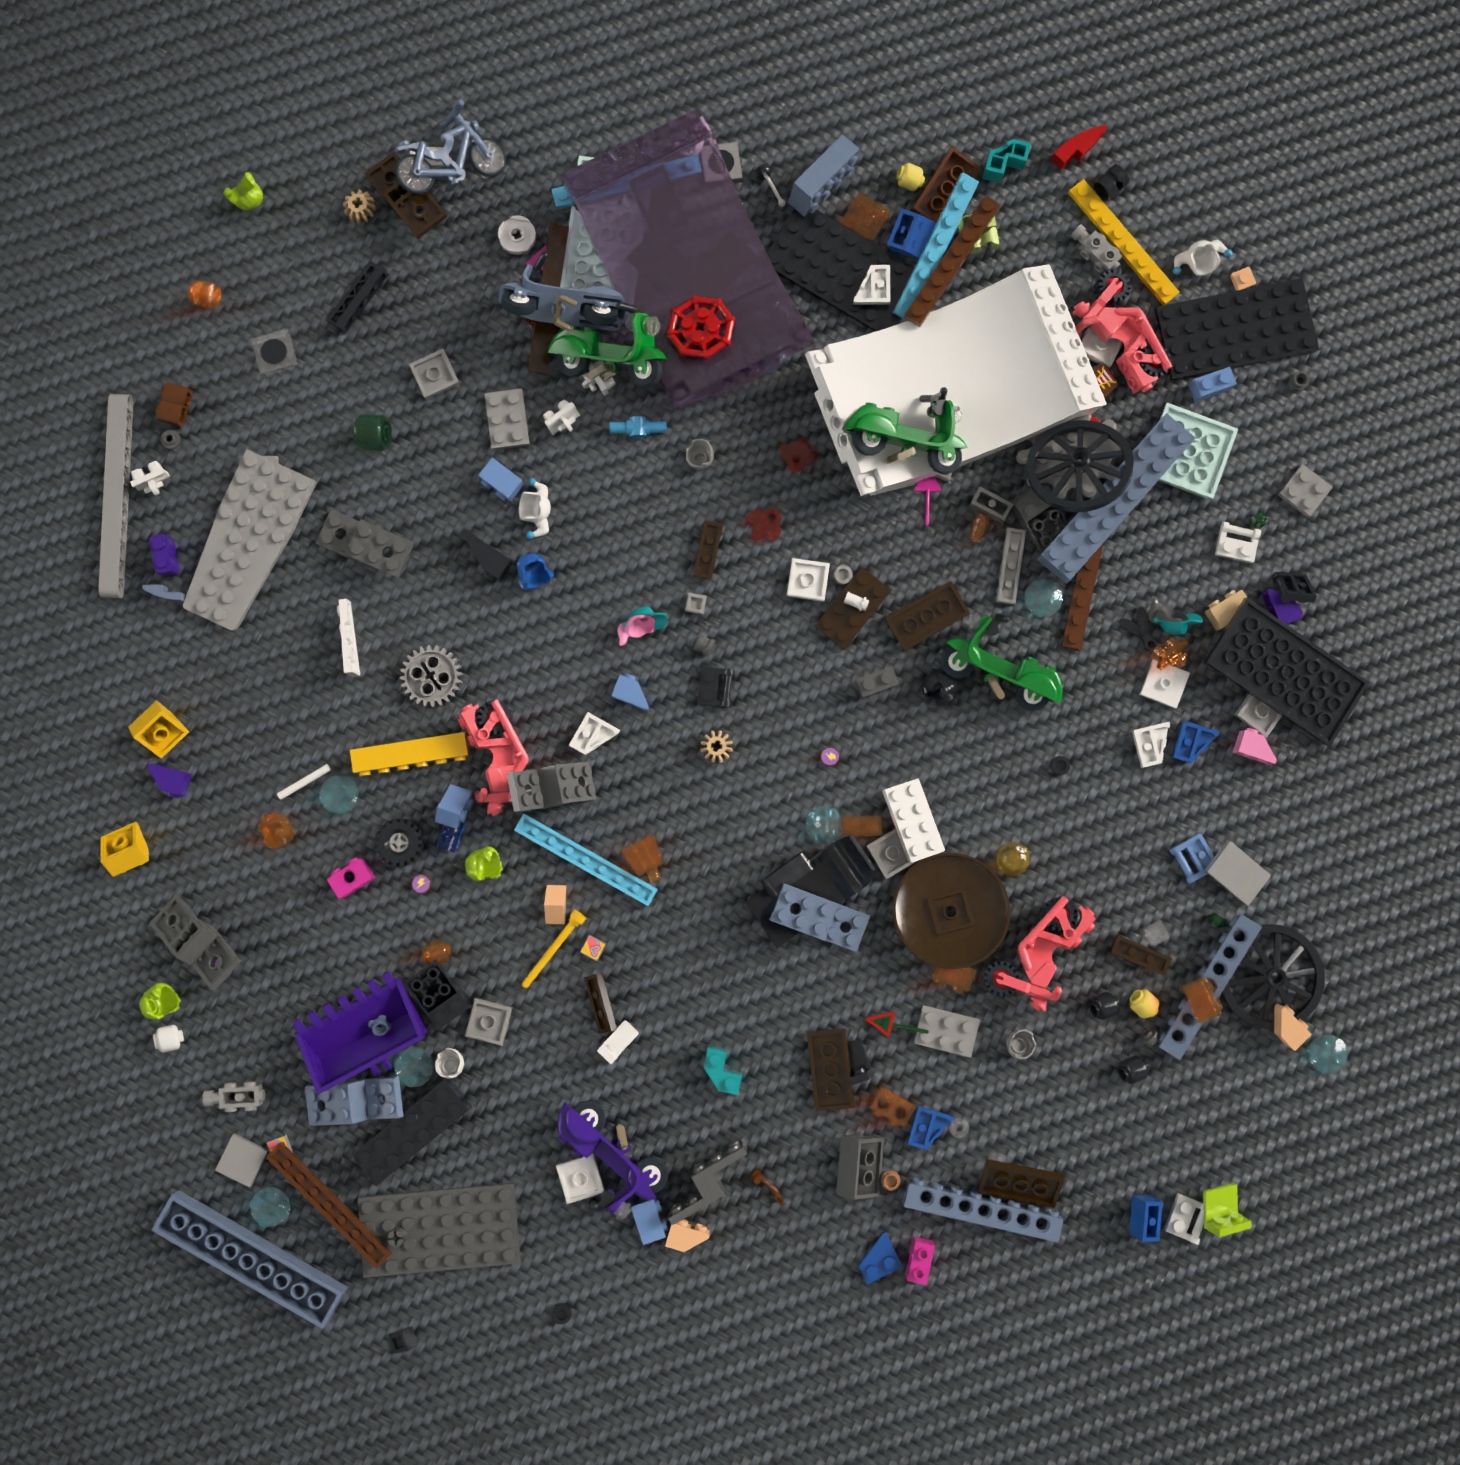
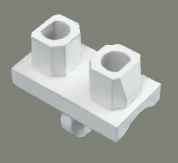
M596 360L593 363L590 362L589 371L591 372L604 364V362L601 360ZM588 373L583 375L585 379L582 383L583 388L590 387L591 391L594 392L597 390L594 384L597 383L604 396L609 394L608 390L616 384L613 378L602 381L600 376L589 379L587 377Z
M563 400L558 404L560 411L556 414L552 411L543 414L545 424L552 435L566 428L569 432L573 430L571 424L576 421L575 419L580 414L572 402L569 403Z
M157 461L148 464L151 472L145 475L141 468L131 471L133 481L130 483L132 487H136L138 491L144 489L146 494L151 491L154 495L160 494L158 488L164 486L162 481L170 478L169 473Z

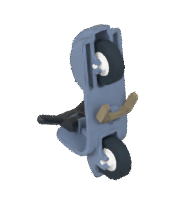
M546 252L540 254L533 266V270L532 265L528 264L522 275L514 272V276L510 275V282L500 286L498 301L504 310L513 315H521L531 320L554 323L556 326L569 332L573 331L572 326L618 331L621 323H625V320L628 318V312L616 308L617 302L625 303L624 297L613 289L603 286L570 289L540 284L543 277L540 274V270L548 257Z

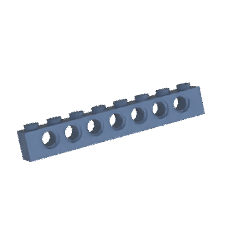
M1239 914L1238 917L1234 915L1229 923L1230 930L1228 933L1224 932L1218 941L1221 943L1219 948L1212 950L1208 957L1211 961L1207 967L1203 965L1198 975L1200 978L1197 983L1193 982L1188 989L1190 995L1187 1000L1183 998L1178 1006V1009H1180L1177 1016L1173 1015L1167 1024L1170 1026L1166 1033L1162 1032L1157 1041L1159 1042L1158 1047L1181 1060L1262 926L1242 914ZM1237 930L1241 931L1244 935L1243 940L1240 942L1236 941L1233 937L1234 932ZM1226 947L1233 949L1234 954L1231 958H1226L1223 954V950ZM1217 963L1223 966V972L1220 975H1216L1213 972V966ZM1210 980L1213 983L1211 991L1203 989L1204 981ZM1195 997H1201L1203 1000V1005L1200 1008H1195L1192 1004ZM1186 1013L1191 1014L1193 1017L1192 1023L1188 1025L1182 1021V1017ZM1175 1030H1180L1183 1034L1182 1039L1179 1041H1174L1172 1038V1033Z
M913 1178L912 1181L907 1180L902 1201L903 1206L906 1208L1059 1243L1064 1219L1055 1210L1047 1209L1045 1212L1039 1210V1207L1034 1205L1023 1207L1020 1206L1019 1202L1009 1200L1006 1203L995 1196L984 1198L981 1197L982 1194L970 1191V1194L963 1193L962 1189L951 1187L950 1190L943 1188V1185L938 1183H932V1185L924 1184L923 1180ZM923 1192H930V1197L927 1200L920 1199ZM948 1196L949 1202L944 1205L940 1204L941 1197ZM961 1201H968V1206L965 1209L959 1208ZM981 1205H987L985 1213L978 1212V1208ZM1005 1209L1007 1211L1006 1215L999 1218L997 1216L999 1210ZM1025 1214L1026 1218L1022 1222H1017V1216ZM1039 1218H1044V1224L1040 1227L1036 1226V1221Z

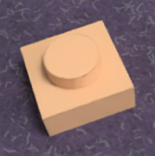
M1250 267L1230 275L1236 291L1248 289L1256 285Z

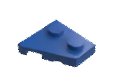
M1182 721L1172 758L1186 763H1193L1198 755L1208 747V744L1219 735V731Z
M917 1105L907 1144L927 1150L933 1141L942 1134L947 1125L953 1122L955 1117Z
M886 1231L880 1234V1238L872 1245L868 1254L858 1264L867 1284L903 1267Z

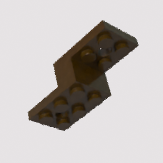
M392 152L364 173V175L399 220L402 219L415 237L419 239L448 216L429 191L424 194H412L403 189L396 178L393 182L386 181L389 175H395V167L399 161V157L395 152ZM402 162L399 168L402 182L413 190L425 189L426 187L420 180L412 181L409 178L411 172ZM420 208L426 210L423 216H417L416 211Z

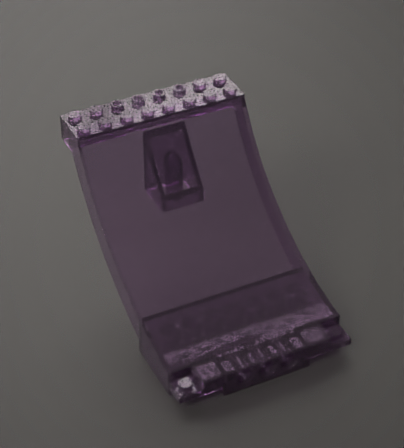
M698 109L690 111L560 174L565 191L578 213L613 290L619 292L624 297L625 303L644 307L646 314L653 321L654 347L664 353L667 360L661 361L662 375L659 382L676 410L682 409L710 394L715 399L781 367L780 360L815 344L813 337L805 326L804 319L787 293L761 244L736 191L713 132ZM693 295L713 299L721 298L728 311L736 318L730 340L731 345L709 357V360L679 356L677 349L670 339L665 336L671 317V309L683 304L692 298ZM699 304V308L705 307L708 310H711L713 307ZM695 305L682 314L687 315L695 310ZM718 310L715 315L719 320H724L725 318ZM680 319L677 321L675 330L681 329ZM699 325L696 330L704 331V325ZM722 327L721 331H719L721 337L724 336L726 327ZM683 336L677 337L682 345H685L686 341ZM717 341L714 342L713 344H711L710 346H708L707 349H709V348L712 347L713 345L717 344L718 342H717ZM694 345L695 347L690 348L696 350H703V348H700L697 345Z

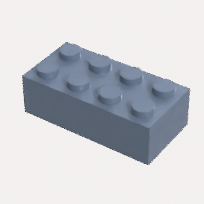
M842 134L794 182L788 203L804 217L809 213H814L822 200L825 201L830 196L831 191L834 188L837 189L842 184L843 178L845 176L849 177L855 170L853 166L858 161L859 148Z

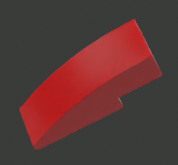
M1106 125L1094 127L1072 137L1053 153L1050 161L1060 170L1073 157L1080 162L1103 137L1108 127Z

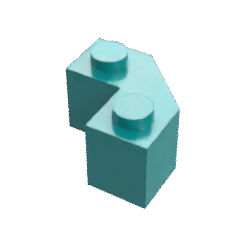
M1012 139L1002 147L990 151L982 179L1000 183L1006 166L1023 171L1031 143Z
M708 1045L704 1069L718 1091L738 1095L742 1073L724 1069L727 1049Z

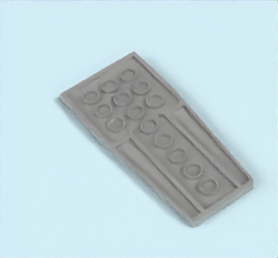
M246 449L221 502L184 600L183 608L229 630L236 631L291 538L317 482Z

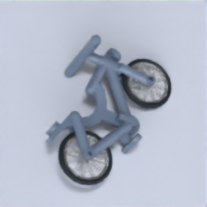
M457 100L452 112L440 122V126L443 129L448 127L454 120L459 124L458 127L441 134L440 139L445 142L442 150L430 151L427 149L424 141L410 144L408 140L398 143V147L395 149L396 153L405 151L415 152V154H408L400 158L395 167L396 179L407 192L424 194L432 188L435 180L445 179L448 183L445 187L446 192L454 190L466 176L463 166L469 142L471 143L469 160L478 173L487 177H495L504 171L507 157L503 147L491 138H480L476 133L479 132V124L476 120L470 122L464 120L460 114L464 106L463 100ZM463 133L457 162L455 163L448 154L452 150L453 137ZM425 158L440 160L447 169H433Z

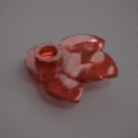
M803 437L796 439L792 445L783 442L780 446V455L787 461V467L792 472H800L804 469L805 465L814 463L817 458V452L809 450L808 442Z
M769 508L765 511L757 509L747 515L746 520L754 525L752 529L753 540H761L767 536L773 542L778 539L781 533L779 525L781 514L777 509ZM770 515H774L775 520L770 521L768 517Z

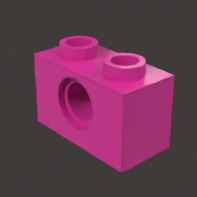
M356 857L347 862L348 866L344 869L338 868L330 873L331 877L327 881L338 899H344L376 878L364 858L357 859ZM349 872H352L354 874V880L352 882H349L347 880V874Z
M913 1236L905 1271L907 1281L927 1285L935 1248L932 1240Z

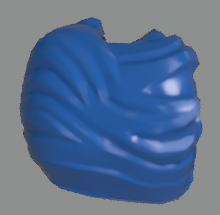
M529 553L521 556L517 562L519 583L523 590L543 586L554 577V573L546 567L544 559L538 554Z

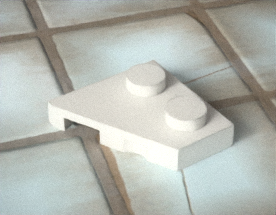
M890 265L870 266L854 298L853 305L890 304Z
M587 712L569 746L587 755L617 735L620 730Z
M1170 722L1132 731L1141 768L1162 763L1163 750L1166 746V736Z

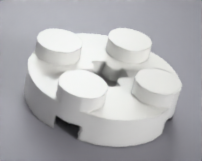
M512 216L507 221L501 223L498 230V238L502 248L507 252L515 255L527 254L536 242V231L527 218ZM517 231H520V235H522V237L519 239H515V237L512 236L513 234H516Z

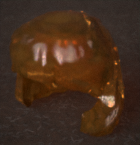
M269 813L262 816L259 821L258 831L264 835V843L268 849H280L286 843L292 841L295 836V830L288 817L284 814Z

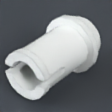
M848 592L844 603L858 608L859 611H865L869 600L866 597L861 598Z

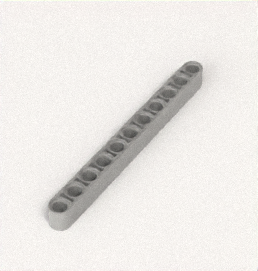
M110 394L108 398L99 569V595L101 598H122L124 595L133 398L127 394Z

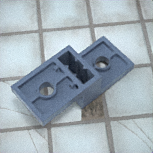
M783 883L770 920L857 952L870 915ZM793 903L800 905V911L797 914H792L790 911V906ZM847 921L850 928L847 932H842L840 925L842 922Z
M399 1077L355 1079L339 1083L317 1095L314 1085L305 1086L309 1126L354 1124L368 1119L403 1117ZM382 1095L385 1096V1102L382 1099Z

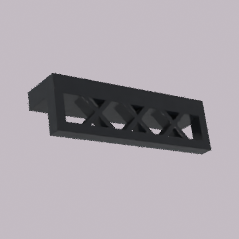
M369 261L326 321L346 335L389 276L386 268L380 264L377 266L372 261ZM370 269H375L371 276L368 278L367 274L370 271ZM364 284L360 291L357 293L356 288L359 285ZM353 299L349 306L346 308L345 303L348 300ZM342 314L337 322L333 321L337 315Z

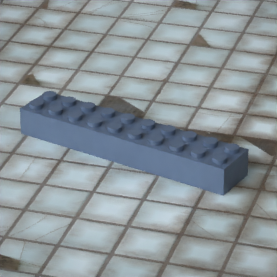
M1166 413L1132 451L1134 459L1133 475L1128 487L1121 496L1102 508L1088 512H1078L1037 559L1065 584L1069 582L1194 441L1195 437ZM1125 460L1118 467L1119 471L1123 473L1125 471ZM1107 479L1103 486L1109 492L1121 479L1114 481ZM1097 490L1095 496L1091 497L1089 500L1101 497L1099 491Z
M180 1190L170 1196L151 1230L322 1329L330 1321L348 1289L344 1284Z

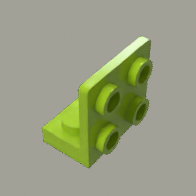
M1230 1183L1203 1191L1204 1229L1218 1237L1251 1229V1220L1238 1213L1237 1184Z

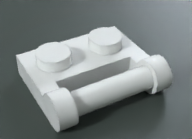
M1222 522L1215 556L1251 564L1254 563L1261 530L1246 529L1229 525L1228 522ZM1227 532L1251 537V541L1247 542L1228 538L1226 535Z
M1177 1193L1164 1230L1199 1245V1236L1204 1225L1203 1203ZM1195 1208H1199L1201 1210L1192 1234H1189L1187 1230Z

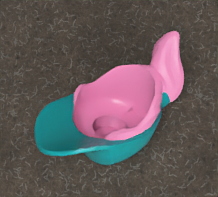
M648 606L633 610L627 621L618 626L619 645L626 644L628 636L638 638L646 633H652L654 630L665 627L668 621L667 615L665 613H654Z

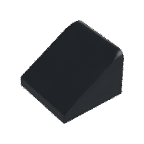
M412 1327L389 1334L395 1354L409 1351L417 1346V1340Z

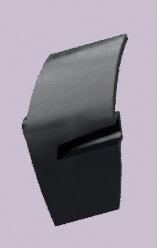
M850 834L825 846L810 857L805 850L800 852L760 882L764 889L745 901V904L776 948H779L800 933V931L770 920L783 883L841 904L871 882L875 873V867L854 836ZM793 903L790 906L791 913L797 914L800 911L798 903Z

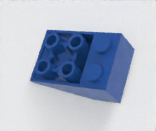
M901 208L887 246L893 252L919 260L936 222ZM956 231L954 232L944 255L952 245L957 234Z

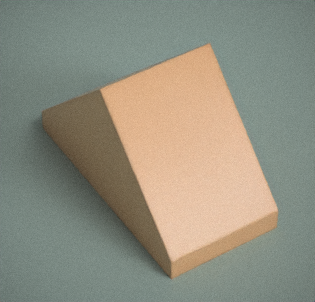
M547 885L544 902L546 924H565L566 885Z

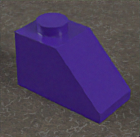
M1272 589L1261 593L1268 612L1285 624L1302 619V609L1296 601L1292 600L1289 603H1284L1280 598L1281 593Z
M148 763V769L160 790L167 792L166 796L178 798L179 795L186 796L192 776L191 773Z

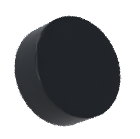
M1063 756L1055 757L1050 762V770L1055 775H1064L1070 769L1068 759Z
M561 1302L554 1306L552 1310L554 1322L565 1324L571 1318L572 1310L567 1303Z

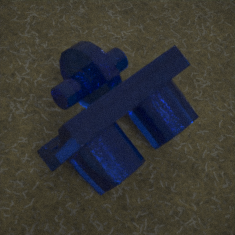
M466 819L464 823L460 822L457 829L443 824L436 847L455 853Z

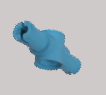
M633 416L626 420V422H609L610 434H627L632 439H643L650 435V433H666L667 425L666 421L649 422V420H646V417Z

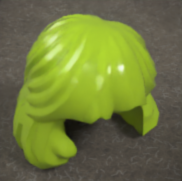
M248 172L245 173L243 179L236 187L231 190L226 188L223 192L231 203L246 211L256 209L263 199L261 188L255 182L252 174Z
M490 846L473 851L465 861L466 873L475 881H483L486 878L497 879L501 876V871H503L499 854Z
M157 983L143 994L139 1006L145 1018L159 1020L169 1013L176 1012L180 1008L181 999L171 986L166 983Z

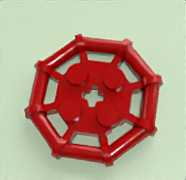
M693 295L692 298L683 304L671 309V317L665 336L670 339L677 349L679 356L709 360V357L731 345L730 340L736 318L731 315L721 298L713 299ZM699 304L713 307L711 310H708L705 307L699 308ZM695 305V310L687 315L682 314ZM718 310L725 318L724 320H719L715 315ZM680 319L681 329L675 330L677 321ZM699 325H704V331L696 329ZM722 327H726L724 336L721 337L719 331H721ZM683 336L686 341L685 345H682L677 337ZM714 342H718L717 344L707 349V347L713 344ZM694 345H697L700 348H703V350H696L690 348L695 347Z

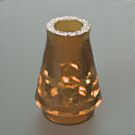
M977 513L976 517H973L968 539L979 543L991 525V518Z

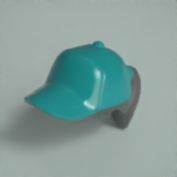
M1151 596L1152 603L1149 608V620L1160 624L1166 633L1170 635H1183L1186 633L1189 625L1203 623L1200 615L1185 614L1182 611L1177 612L1169 607L1160 606L1158 599L1155 596Z

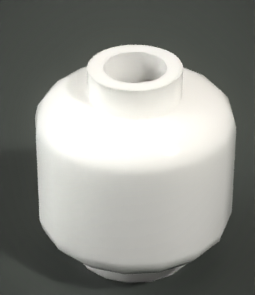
M176 1025L160 1027L153 1034L155 1049H159L162 1053L179 1049L180 1042L184 1041L183 1032L178 1030Z

